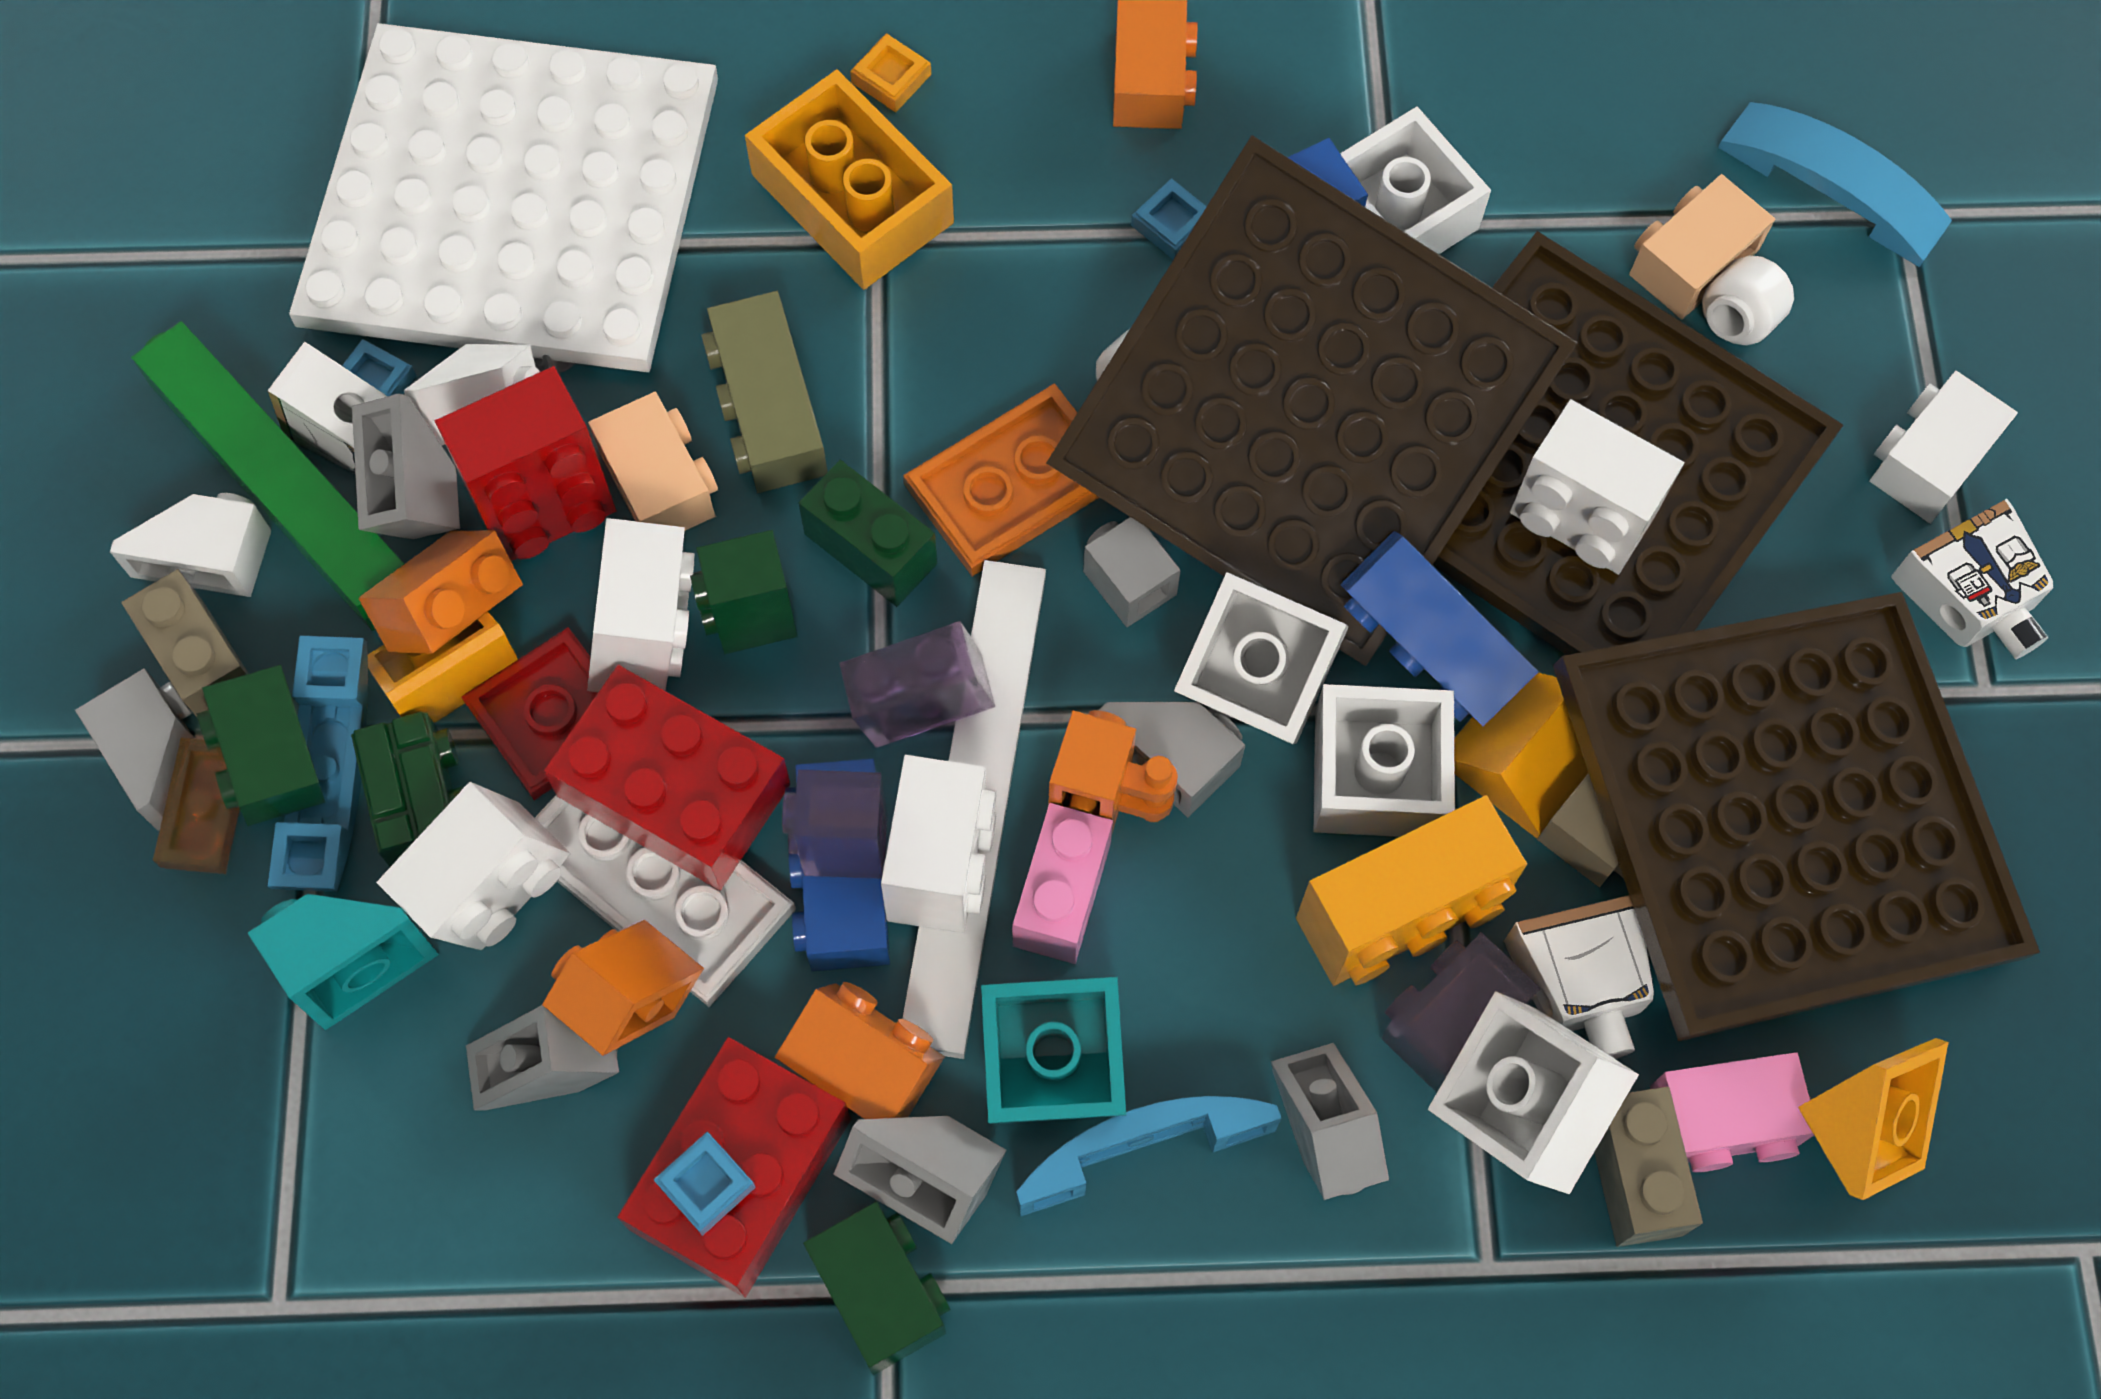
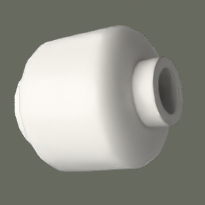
M1745 256L1734 260L1706 288L1702 299L1703 314L1711 330L1718 337L1733 344L1746 346L1755 344L1769 335L1790 313L1794 302L1793 286L1787 274L1776 263L1764 257Z

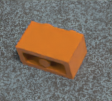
M1118 0L1113 127L1182 129L1184 106H1195L1197 71L1186 70V57L1196 58L1198 32L1197 22H1187V0Z
M495 530L449 531L358 599L388 652L433 654L487 611L521 587L523 583Z
M643 920L619 932L616 929H612L597 942L582 948L576 945L569 949L560 958L552 971L551 976L556 981L542 1005L604 1056L672 1020L704 968L650 923Z
M843 982L841 986L834 983L815 989L774 1058L815 1086L845 1102L850 1110L864 1119L908 1117L945 1058L944 1055L930 1047L933 1038L922 1028L907 1020L898 1019L897 1023L875 1010L878 1004L877 1000L867 991L852 983Z

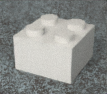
M1418 107L1413 108L1340 153L1368 193L1365 207L1436 253H1442L1480 228L1491 189Z
M1570 399L1533 456L1510 513L1520 518L1522 524L1531 532L1544 537L1551 536L1571 547L1589 565L1597 568H1608L1619 575L1655 518L1685 462Z
M606 518L587 691L599 692L618 664L665 691L668 676L680 677L689 620V610H687L692 585L690 575H693L695 553L682 552L685 527Z
M1226 572L1174 691L1291 744H1296L1349 627L1347 624Z
M1323 684L1315 710L1314 832L1401 837L1455 810L1454 691Z
M911 755L904 756L881 881L886 920L888 922L965 933L968 913L980 914L986 882V875H984L986 855L978 854L979 850L991 851L996 824V812H994L996 791L985 790L984 766Z
M469 782L376 883L430 938L483 950L486 946L490 947L497 944L508 935L516 923L514 915L531 897L535 898L544 894L555 884L561 875V868L559 866L571 853L519 802Z
M1495 991L1428 1110L1527 1181L1570 1194L1639 1074L1540 1010Z

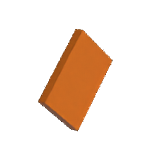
M1055 383L903 475L904 485L972 577L983 570L984 560L997 562L1100 498L1046 464L1077 414V411Z

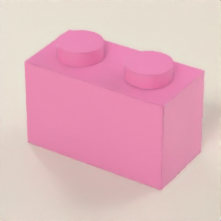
M1049 803L1012 924L1013 947L1076 964L1111 845L1113 820Z
M1798 1052L1668 1071L1650 1086V1089L1670 1087L1687 1160L1691 1164L1692 1172L1722 1169L1733 1165L1732 1156L1754 1152L1757 1154L1758 1162L1788 1159L1799 1155L1798 1146L1814 1136L1798 1109L1799 1106L1810 1100Z

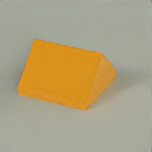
M488 611L433 654L388 652L385 645H382L367 655L369 671L400 717L424 712L429 714L434 723L464 705L465 703L461 698L463 695L518 660L504 631Z
M1537 673L1484 726L1472 717L1454 738V774L1480 795H1487L1494 806L1536 839H1538L1552 817L1588 774L1557 677Z
M1934 1038L1873 1064L1798 1107L1850 1196L1865 1200L1925 1169L1949 1042Z

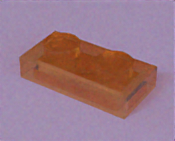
M182 737L180 739L153 861L160 868L226 874L240 808L238 806L226 809L215 776V772L227 769L220 747L208 751L203 739Z

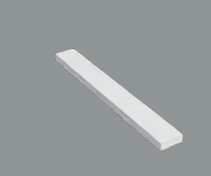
M984 560L949 756L950 762L984 766L985 790L996 791L994 810L996 812V824L991 851L979 850L978 854L986 855L984 868L986 882L980 914L968 913L965 933L919 926L902 1018L919 1026L933 1038L930 1047L944 1056L965 1059L1046 580V569Z

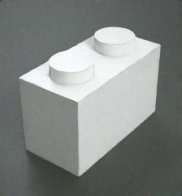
M1955 370L1940 390L1930 383L1907 412V414L1916 419L1907 431L1896 425L1874 453L1883 462L1869 482L1931 524L2018 412Z

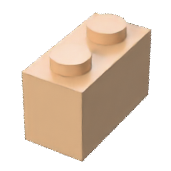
M1723 174L1719 175L1704 190L1699 186L1693 187L1677 204L1673 212L1675 215L1664 225L1659 220L1652 223L1634 245V248L1639 253L1629 275L1681 320L1702 302L1706 288L1734 260L1749 255L1753 256L1760 250L1775 221L1771 214Z
M656 391L588 422L597 449L634 521L685 527L684 531L716 517L710 494L718 491V487L711 470L703 457L692 460L685 447V444L692 442V438L677 408L667 412Z

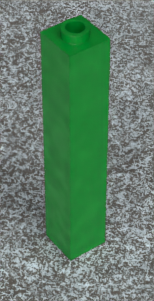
M182 321L166 332L153 336L143 349L131 357L149 385L369 629L373 631L375 627L358 598L403 566L404 563L377 533L359 530L358 513Z

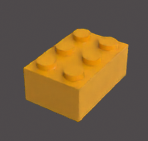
M838 69L745 134L751 173L754 178L863 290L954 223L952 184Z
M1485 795L1310 880L1296 920L1332 985L1335 986L1350 978L1355 985H1360L1376 978L1389 969L1388 959L1408 949L1413 957L1420 956L1446 941L1448 937L1445 931L1465 921L1471 929L1476 928L1500 915L1505 910L1502 903L1517 891L1514 885L1527 866V862L1488 796Z

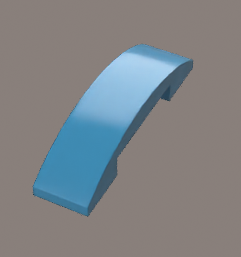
M1750 102L1721 140L1718 147L1766 177L1777 166L1876 224L1869 238L1918 267L1922 265L1952 221L1940 204L1898 165L1844 131L1802 113L1773 105Z
M300 636L292 698L299 704V722L325 803L286 814L284 822H276L268 887L279 890L337 892L352 840L361 787V776L351 734H353L354 730L365 728L367 725V641L364 638Z
M1203 1096L1158 1102L1128 1111L1126 1116L1112 1117L1064 1144L1030 1174L1016 1191V1204L1020 1216L1084 1196L1086 1180L1082 1167L1200 1128H1204L1212 1153L1273 1133L1281 1121L1278 1107L1274 1104L1253 1099Z

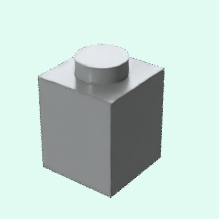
M1129 517L1120 524L1116 521L1106 523L1090 536L1085 546L1083 572L1126 627H1129L1177 595L1180 577L1179 567L1149 529L1135 519Z

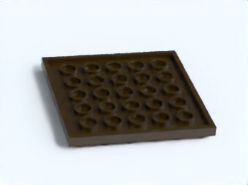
M1251 135L1046 464L1224 577L1226 572L1347 624L1349 628L1339 650L1367 666L1388 632L1379 624L1370 633L1343 607L1352 596L1340 584L1393 531L1402 535L1433 565L1578 342Z
M1537 231L1492 288L1578 343L1442 549L1433 566L1565 655L1695 631L1843 427V424ZM1570 399L1685 462L1655 518L1619 575L1608 568H1597L1589 565L1571 547L1551 536L1544 537L1531 532L1522 524L1520 518L1510 513L1533 456Z
M1902 592L1562 656L1553 665L1678 1041L2024 960L2040 953Z

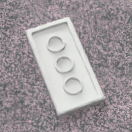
M557 795L535 817L571 853L559 866L561 868V875L557 882L618 932L646 920L704 968L690 992L709 1008L791 916L792 912L796 910L793 901L742 860L722 890L719 891L557 797Z

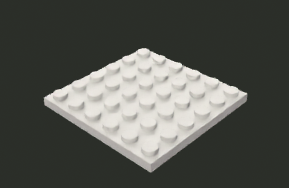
M377 23L289 315L295 327L461 348L465 344L531 345L534 358L543 359V355H548L555 361L650 373L717 87L718 75L716 65Z

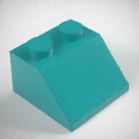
M306 894L298 900L290 899L275 905L264 914L261 924L248 932L251 940L287 996L325 1031L439 955L431 942L402 908Z
M1118 977L981 985L989 1124L1126 1116Z

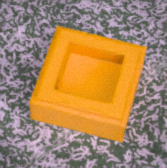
M886 33L850 71L852 84L896 113L932 75L931 62Z

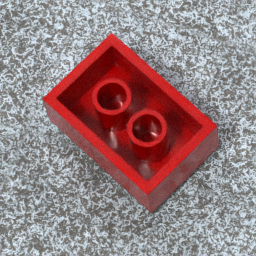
M555 366L434 420L486 529L496 531L511 561L532 558L543 552L549 543L572 532L581 533L594 529L605 520L606 516L617 512L587 426Z
M619 664L544 769L557 797L719 891L722 890L784 796L785 788L791 785L783 757Z
M728 1037L617 1218L629 1231L746 1298L850 1123L851 1117L847 1105L842 1100ZM708 1131L753 1181L756 1188L702 1236L656 1184L654 1179Z

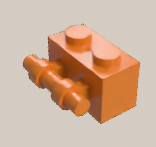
M1073 710L1049 781V803L1113 820V833L1119 811L1154 823L1168 816L1174 804V792L1177 786L1178 774L1170 760L1164 756H1154L1142 766L1133 763L1136 728L1126 726V722L1119 716L1100 710H1093L1088 714Z

